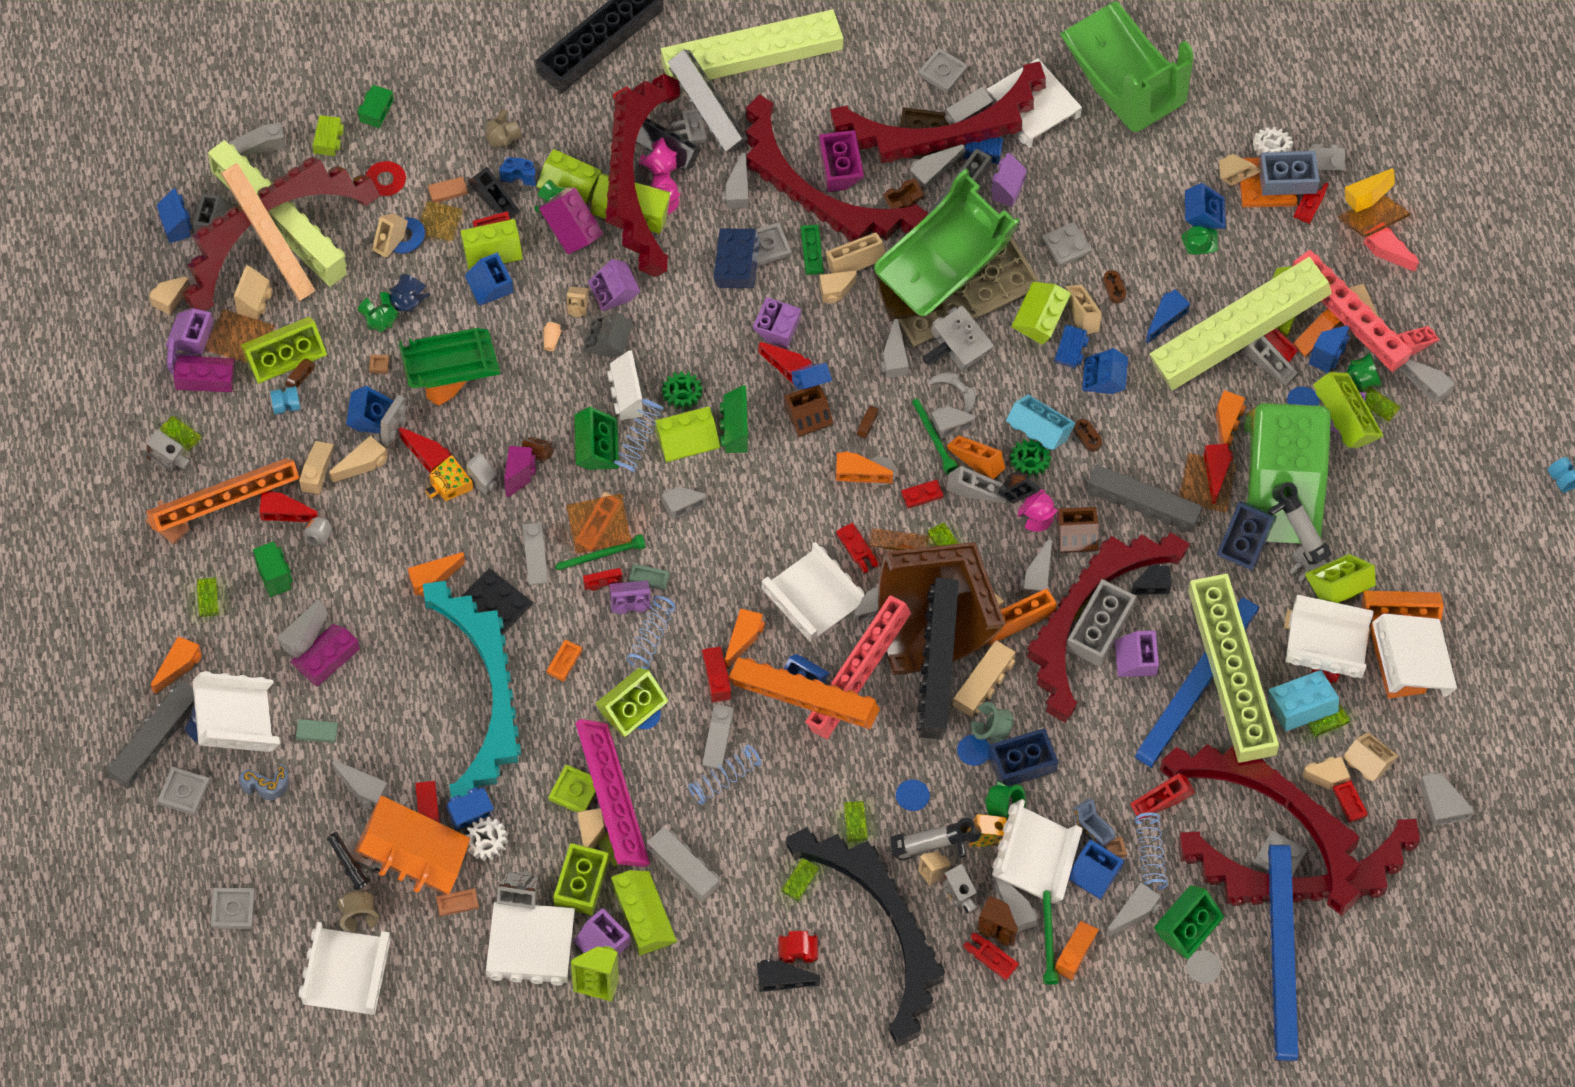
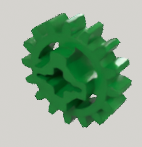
M680 371V375L673 372V377L667 376V382H663L662 394L664 401L668 400V406L674 404V409H677L679 406L682 411L685 409V406L692 409V404L698 405V400L702 399L703 387L701 386V380L697 381L696 375L691 377L689 371L686 375L683 374V371Z
M1023 439L1022 444L1017 442L1016 448L1012 447L1010 460H1012L1011 467L1015 466V472L1021 471L1024 475L1028 474V478H1031V474H1034L1037 478L1039 472L1045 474V469H1049L1051 462L1050 450H1045L1046 448L1040 445L1038 440L1035 443L1033 439H1030L1029 442Z

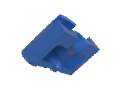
M508 157L505 159L499 169L500 181L513 183L514 180L520 179L523 181V185L536 187L535 168L531 160L521 157Z

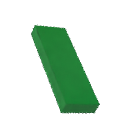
M819 224L800 226L805 275L824 274Z

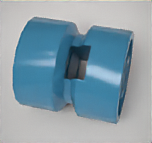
M296 386L288 387L285 391L281 389L270 391L274 415L285 413L286 410L290 412L301 410Z
M1568 457L1555 461L1547 469L1551 478L1557 480L1556 485L1562 493L1575 488L1574 465Z

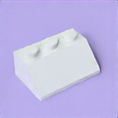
M631 350L611 362L610 371H607L608 381L613 383V387H610L612 398H616L617 402L614 403L615 414H619L620 420L643 417V414L638 411L642 410V396Z

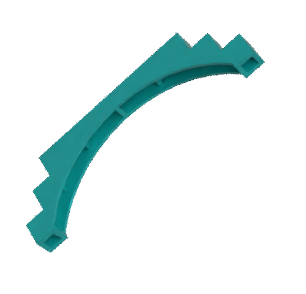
M446 581L423 584L426 609L431 608L442 614L467 635L484 661L492 687V715L484 743L466 772L455 783L449 784L451 798L457 795L463 797L472 788L497 784V777H500L499 765L518 763V756L521 755L520 743L516 744L515 737H519L518 726L513 725V719H516L515 707H511L510 701L514 700L513 691L508 689V682H511L510 670L506 671L505 664H509L507 652L503 653V646H506L505 634L501 635L500 629L503 628L502 617H498L497 610L478 613L476 602H472V595L452 598L451 587L447 588Z

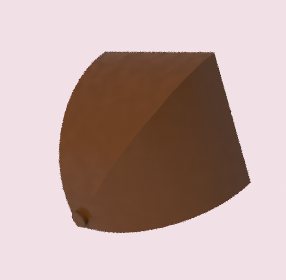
M976 542L886 552L879 576L878 612L890 595L905 602L911 611V615L886 651L893 675L921 671V664L924 661L922 648L927 639L923 638L924 628L927 624L925 612L929 603L926 601L927 591L930 588V584L934 583L935 578L959 580L953 662L984 646L1005 625Z

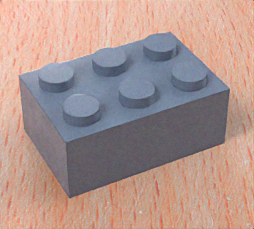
M1315 151L1261 153L1258 168L1261 169L1259 175L1262 195L1317 193L1320 180Z

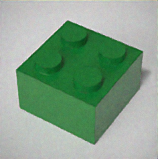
M273 541L252 549L256 567L269 597L291 590L290 583L293 582L291 570L288 563H285L281 547H277Z

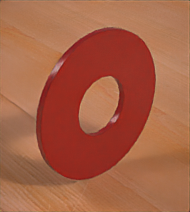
M382 161L372 165L365 175L371 178L380 196L396 194L404 187L406 182L404 169L391 161ZM382 172H390L394 180L389 185H381L377 179L378 175Z

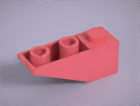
M1381 224L1366 234L1364 244L1375 256L1411 271H1416L1419 263L1416 255L1411 253L1405 244L1397 239L1390 228Z
M1429 326L1397 334L1412 350L1410 357L1440 340Z

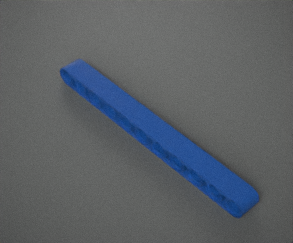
M1242 597L1237 606L1244 629L1246 630L1253 620V615L1257 614L1260 606ZM1206 651L1135 755V759L1150 768L1154 766V761L1157 762L1163 753V748L1167 747L1174 737V732L1178 731L1184 722V717H1187L1194 707V702L1199 700L1204 692V687L1207 688L1213 679Z
M1269 845L1275 1052H1277L1275 1059L1276 1061H1297L1298 1031L1290 845Z

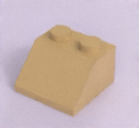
M247 265L234 294L237 315L259 320L260 315L266 311L265 303L267 299L271 298L273 289L270 287V282L267 278Z
M1369 732L1355 739L1343 756L1350 767L1358 769L1362 772V776L1365 779L1372 780L1373 782L1379 779L1399 757Z

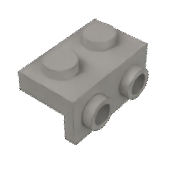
M1311 144V148H1306V151L1316 152L1318 170H1344L1345 148H1340V145H1329V148H1322V144Z

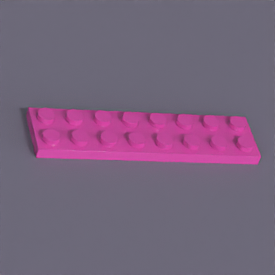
M579 719L575 724L617 864L646 867L650 865L608 723Z

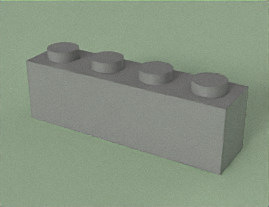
M663 827L647 841V849L701 903L719 888L718 875L712 870L709 871L705 867L704 861L700 857L696 858L689 846L685 843L682 844L672 830L668 831Z

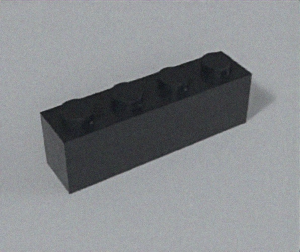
M646 117L639 130L636 144H642L646 150L652 152L653 148L651 145L660 138H664L666 145L677 152V168L682 170L692 168L701 148Z

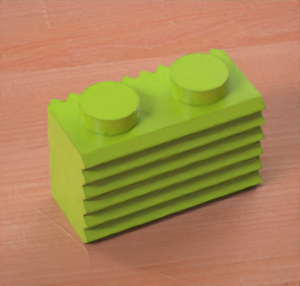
M319 115L312 145L314 154L335 156L336 150H340L341 140H339V137L344 133V125L341 124L340 117Z

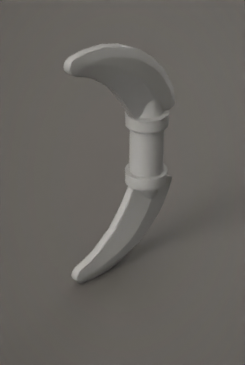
M944 372L930 379L928 382L930 385L943 382L958 388L964 396L965 406L963 412H971L975 405V391L973 388L966 387L960 381L959 374Z

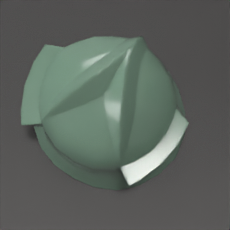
M991 702L979 705L977 708L986 715L991 712L993 713L986 718L987 732L984 729V723L971 721L974 736L977 739L988 738L994 743L1007 739L1014 725L1012 713L1008 709L997 708Z

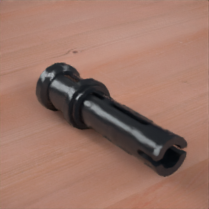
M331 833L326 839L343 864L345 875L349 876L354 884V890L365 887L370 882V879L365 877L361 870V864L355 862L339 833Z

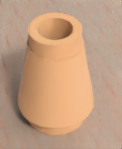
M548 322L543 328L544 350H555L562 332L559 324Z

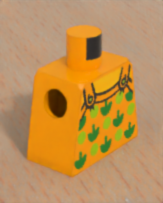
M451 455L430 473V483L432 485L425 489V493L430 499L440 494L444 501H448L473 490V482Z
M977 814L973 821L981 827L982 835L976 842H969V847L998 846L1003 839V827L1007 819L1005 817Z

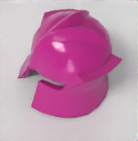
M660 138L651 145L653 151L648 156L642 154L638 161V164L644 165L650 170L653 177L662 174L670 175L671 171L677 167V152L666 145L664 138Z
M670 175L654 176L650 187L671 192L667 213L670 214L678 207L681 193L678 192L677 184L670 178Z
M1040 489L1039 492L1026 497L1025 502L1019 507L1018 517L1024 514L1031 518L1027 520L1025 528L1040 532L1051 526L1057 509L1054 508L1051 497L1045 493V490Z

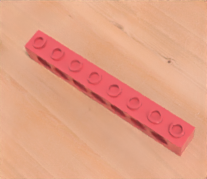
M1309 250L1293 262L1292 267L1308 257L1312 259L1329 282L1332 292L1331 295L1321 300V302L1345 326L1350 327L1349 330L1391 372L1409 360L1412 353L1410 347L1393 330H1390L1384 321L1377 317L1371 308L1365 305L1358 295L1352 292L1345 282L1339 279L1333 270L1321 261L1318 255Z
M891 595L888 597L830 685H835L846 692L851 690L857 694L859 693L911 615V611L905 602ZM812 711L805 722L811 732L828 739L840 720Z

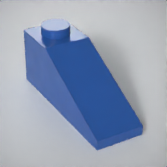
M1176 289L1171 293L1167 292L1161 298L1160 305L1147 333V343H1150L1189 312L1190 303Z

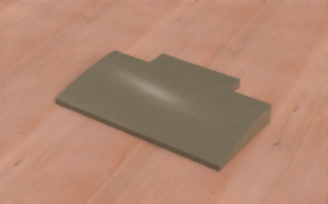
M1011 237L1007 246L969 282L943 302V309L930 312L925 316L916 315L899 319L900 330L911 346L915 348L935 338L930 332L933 322L939 317H946L947 313L954 307L958 309L963 305L975 320L1026 296L1031 283L1039 282ZM877 288V294L882 300L879 289Z

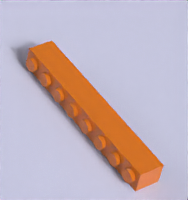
M285 458L147 510L146 513L151 528L161 532L300 478L295 462Z
M738 657L728 676L732 684L737 687L867 729H871L880 710L876 700L870 696L862 697L851 690L846 692L835 685L827 686L817 679L812 681L801 674H790L782 668L777 670L766 663L758 664L750 658L743 659Z

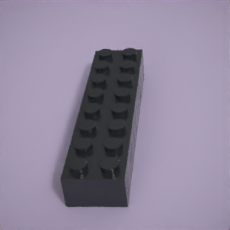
M609 0L536 59V73L562 94L663 11V0Z
M935 578L934 583L930 584V588L927 591L926 601L929 603L925 612L927 624L923 634V638L927 639L922 648L924 661L921 664L920 675L924 676L919 685L921 698L918 701L917 712H920L919 719L916 721V731H919V738L942 740L947 730L959 580Z

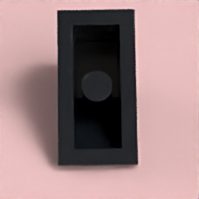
M1156 564L1150 566L1133 583L1131 594H1170V565Z

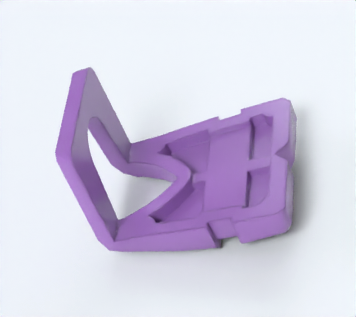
M169 338L167 366L174 376L175 360L179 355H196L177 354L175 339Z

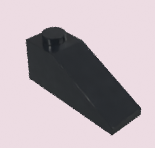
M488 167L468 180L478 196L497 214L508 211L509 217L512 218L520 212Z
M1016 471L1007 476L998 493L1013 504L1039 492L1041 488L1023 473Z
M770 959L757 963L759 992L820 986V975Z

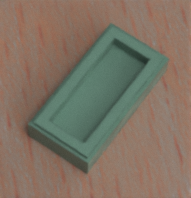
M632 564L628 582L648 580L650 588L666 591L670 572Z
M299 719L296 740L336 743L338 723Z

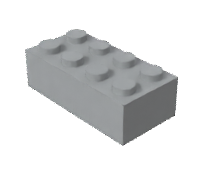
M1102 579L1069 636L1066 651L1100 667L1135 605L1136 595Z

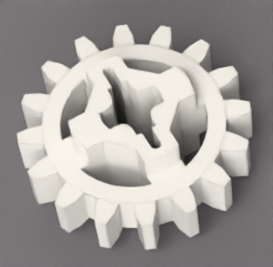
M1267 127L1266 131L1259 130V133L1255 134L1253 140L1254 151H1258V155H1261L1263 152H1291L1293 146L1292 137H1288V132L1282 133L1283 129L1277 131L1275 127L1272 130Z
M487 817L486 821L480 818V823L472 822L474 827L467 828L470 834L465 835L470 837L467 847L469 848L468 852L471 855L473 854L476 859L480 857L485 861L489 857L493 860L494 854L500 856L499 850L506 849L503 843H508V840L505 838L508 833L504 830V825L502 823L499 824L500 822L497 819L492 821L490 817Z

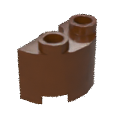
M915 178L904 181L899 189L891 188L882 194L890 209L912 207L920 199L924 200V193Z
M530 436L522 442V447L532 448V455H536L535 460L545 462L548 458L551 459L554 452L553 442Z

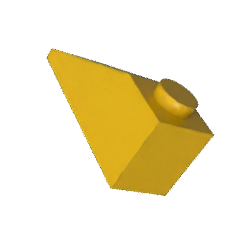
M1391 168L1346 186V202L1356 212L1372 207L1395 185L1394 169Z

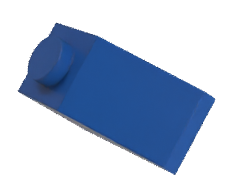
M827 363L809 364L791 371L792 382L797 389H806L832 381Z

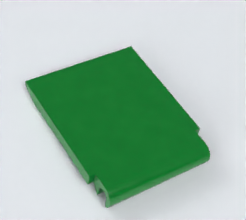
M473 328L415 339V341L409 338V345L406 347L402 345L401 340L398 342L407 383L411 388L426 387L427 389L500 375V369L488 329Z

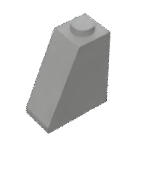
M981 87L948 107L945 119L949 125L964 121L990 108L993 101L984 87Z
M1427 773L1421 778L1419 785L1432 827L1471 819L1474 813L1473 808L1442 773Z

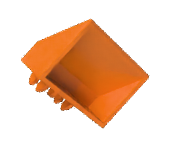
M380 795L354 852L381 864L379 872L381 876L385 875L389 868L400 873L397 880L401 882L405 876L415 880L416 884L413 890L415 892H419L422 886L425 885L442 894H449L459 874L470 837Z

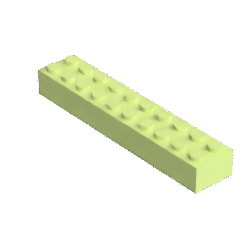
M832 9L661 48V62L665 74L678 80L677 76L670 72V66L667 62L682 50H691L710 80L843 50V36Z
M225 140L207 152L211 172L228 188L229 186L222 177L221 172L235 163L239 164L256 194H258L257 192L261 188L272 184L269 179H264L261 176L260 171L256 167L253 168L244 155L241 156L233 144L229 145ZM291 201L285 202L267 211L289 248L329 287L347 275L344 252L340 248L337 249L329 237H324L320 229L316 225H312L304 213H299L294 203Z
M1308 257L1151 352L1152 362L1173 391L1331 295L1329 282L1312 259Z
M1228 574L1191 580L1188 590L1238 763L1276 756L1279 743Z

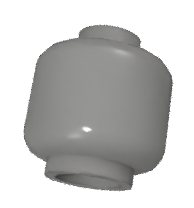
M315 517L311 519L304 530L306 541L313 546L325 544L332 533V526L325 518Z

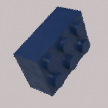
M720 228L714 270V281L718 288L755 287L760 237L756 229Z
M1238 502L1216 555L1250 570L1255 569L1277 516H1271L1267 511L1246 502Z
M1045 728L990 744L988 749V757L998 781L1007 786L1057 772L1059 762Z

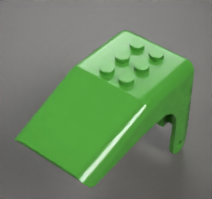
M1114 1L1060 33V36L1094 90L1132 132L1143 130L1181 107L1187 101L1193 65V50L1189 43L1182 41L1179 44L1177 63H1170L1152 45L1118 2Z
M967 168L956 177L943 201L914 229L879 258L875 264L877 275L913 311L921 316H925L933 311L1007 246L1020 222L1019 218L1014 220L1005 210L998 214L978 194L980 186L968 175L969 170Z
M1261 403L1245 415L1244 433H1250L1247 503L1268 512L1269 508L1279 503L1275 501L1272 495L1274 486L1280 483L1292 482L1297 487V495L1321 539L1328 478L1331 413L1325 406ZM1285 488L1283 489L1284 496L1287 495V491ZM1282 509L1274 514L1277 518L1266 542L1301 544L1284 510Z

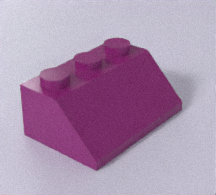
M855 130L819 135L818 147L827 192L846 190L864 178Z
M575 187L564 189L539 207L540 212L567 254L589 245L604 234Z
M179 355L175 362V390L232 392L235 358Z
M332 624L315 639L313 645L298 659L294 657L290 663L318 687L360 650L359 643L346 628Z

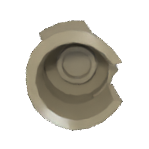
M502 109L495 119L486 122V140L489 141L492 147H503L506 150L514 140L522 139L523 136L516 121L508 123L505 117L508 111Z
M359 889L346 892L342 898L338 899L337 906L342 914L340 919V927L349 932H357V919L350 918V916H362L365 913H368L365 918L371 929L377 924L379 915L374 910V896L371 893Z

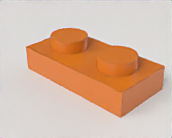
M564 640L548 667L547 674L564 682L580 656L582 647Z

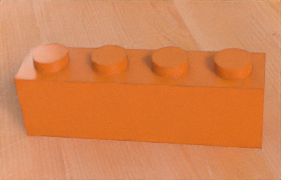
M1046 588L1001 609L1005 625L986 644L989 646L996 640L1000 641L1048 618L1053 611L1056 612L1057 603L1049 590Z
M1363 591L1362 609L1372 610V619H1377L1382 614H1411L1414 617L1434 618L1442 621L1444 603L1440 592Z

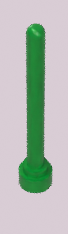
M915 398L912 403L943 460L942 468L945 474L949 475L950 472L959 466L955 460L949 457L920 400Z
M638 534L631 538V541L559 562L555 565V568L563 570L632 548L634 550L645 549V542L642 534Z
M1045 890L1043 892L1047 970L1043 975V984L1057 985L1059 984V974L1055 970L1051 893Z

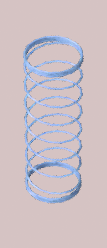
M642 398L641 402L645 405H650L660 410L664 409L662 406ZM614 460L615 464L635 472L636 469L632 467H637V465L631 466Z
M655 596L653 598V603L655 604V606L662 608L661 605L656 603L654 599H663L669 602L673 607L671 609L668 608V611H672L671 613L674 612L675 604L671 600L663 596ZM629 653L627 656V661L633 666L635 663L630 661L628 657H636L647 663L648 667H642L643 669H648L650 666L649 662L652 661V659L647 661L645 658L634 653Z
M746 745L745 752L749 757L748 759L752 756L748 750L750 748L759 764L755 762L754 765L760 766L762 762L759 755L752 746ZM688 784V788L692 796L695 795V793L693 792L691 786L695 789V791L698 793L701 801L699 800L698 803L703 805L705 803V796L703 798L702 794L694 784Z
M1143 813L1135 817V822L1142 824V822L1137 820L1138 818L1153 815L1158 817L1150 821V824H1153L1157 821L1159 822L1160 816L1156 813ZM1167 877L1166 880L1152 879L1144 883V885L1152 882L1167 883L1164 886L1159 885L1158 890L1164 889L1168 886Z

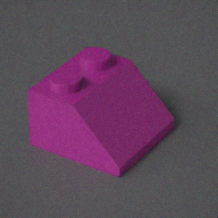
M509 446L504 478L507 497H510L530 483L532 475L535 476L536 455H532V448Z

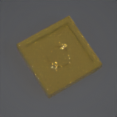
M427 201L420 219L425 229V235L453 241L463 212L462 208Z

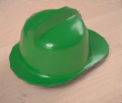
M1194 226L1181 236L1187 253L1191 255L1208 254L1218 251L1217 230Z

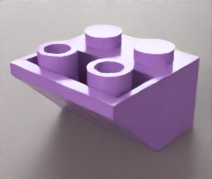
M1007 153L1005 159L1002 158L1000 161L999 172L994 174L991 193H993V201L1013 207L1025 181L1027 169L1012 154Z
M611 259L588 281L602 311L630 302L640 293L627 262Z
M766 297L753 325V329L768 343L788 349L801 320V309Z
M192 308L178 313L166 347H168L169 338H174L176 349L202 355L213 327L211 312Z
M648 580L609 584L612 613L625 614L628 611L644 612L650 609Z
M1136 631L1115 640L1118 677L1157 675L1159 661L1156 631Z
M604 908L587 921L573 941L583 953L597 946H609L618 951V955L631 944L630 935Z

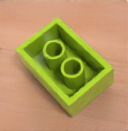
M570 843L553 897L554 906L575 908V912L593 916L608 868L609 853Z

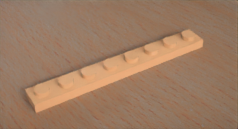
M235 163L221 172L222 177L297 299L301 301L316 290L239 164Z

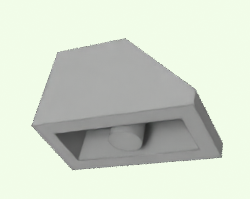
M948 406L946 408H938L932 412L931 422L939 438L942 439L973 428L975 417Z
M478 452L466 465L467 475L472 480L473 486L486 495L489 491L495 490L498 485V478L495 470L483 455Z
M678 486L674 489L670 488L662 494V504L671 519L674 520L706 505L705 493Z
M878 587L867 591L854 612V623L871 620L878 614Z

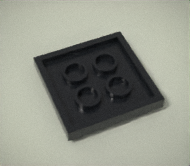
M490 568L461 596L472 595V602H476L478 613L497 610L498 617H502L503 628L500 629L501 635L533 605L530 599Z

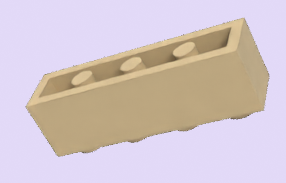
M996 640L954 697L953 706L973 718L975 713L979 714L981 711L977 707L983 704L986 698L990 699L995 692L993 688L996 684L1000 685L1003 682L1006 670H1011L1015 665L1016 660L1014 658L1016 652Z

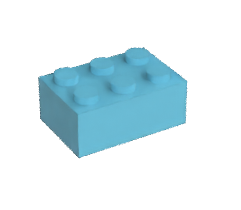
M1029 394L1014 403L1006 419L1012 428L1025 432L1027 437L1038 440L1045 448L1052 450L1067 441L1076 424Z
M1322 670L1268 689V704L1285 732L1338 712L1339 697Z

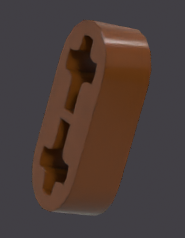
M1114 270L1107 271L1103 277V284L1107 294L1113 303H1122L1126 298V289L1121 277ZM1109 277L1115 279L1114 284H1112L1111 280H1108ZM1115 289L1117 290L1118 294H1121V297L1115 295Z
M307 358L303 359L288 376L285 385L298 388L314 370L315 363Z
M872 405L869 406L860 423L857 436L864 439L867 438L879 414V408Z
M1078 420L1074 426L1076 436L1088 451H1098L1102 445L1100 435L1088 420ZM1079 427H1086V433L1083 429L1079 430ZM1090 438L1093 442L1097 441L1096 445L1090 444Z

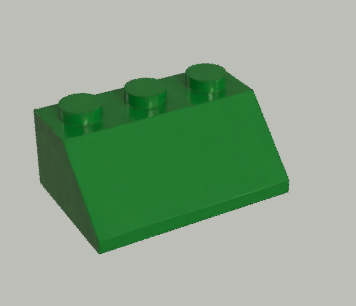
M742 385L724 394L723 402H720V413H724V419H720V430H724V435H721V447H725V453H747L748 450L746 385Z
M591 406L574 414L576 465L587 470L618 469L619 465L614 463V460L619 461L617 418Z
M1190 885L1153 928L1165 943L1184 958L1189 959L1222 921L1224 915L1206 889Z

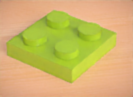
M566 764L548 800L574 812L587 811L596 794L591 775Z

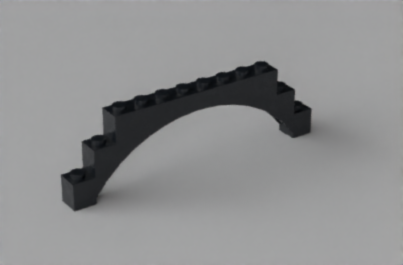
M807 827L787 836L785 844L794 861L804 859L817 862L845 874L868 891L891 920L903 950L905 988L899 1011L894 1022L889 1024L888 1031L897 1047L918 1038L921 1025L918 1019H914V1017L931 1010L933 997L929 991L925 990L943 982L945 970L941 963L936 962L933 948L927 946L925 942L926 937L922 929L918 930L915 924V916L912 912H908L904 897L902 895L899 896L896 891L898 888L894 879H890L887 875L888 869L885 863L880 862L878 859L879 854L874 845L871 846L869 841H866L848 850L847 843L844 839H840L838 834L818 843L813 832L810 833Z

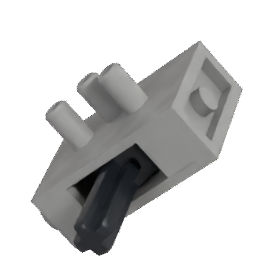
M962 305L958 309L954 307L947 313L946 317H939L933 322L930 332L941 345L923 356L925 364L931 365L945 354H948L958 368L964 371L992 351L994 345Z

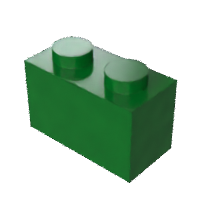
M372 85L370 91L367 90L365 94V101L362 105H359L357 115H359L361 123L380 129L394 101L393 91Z

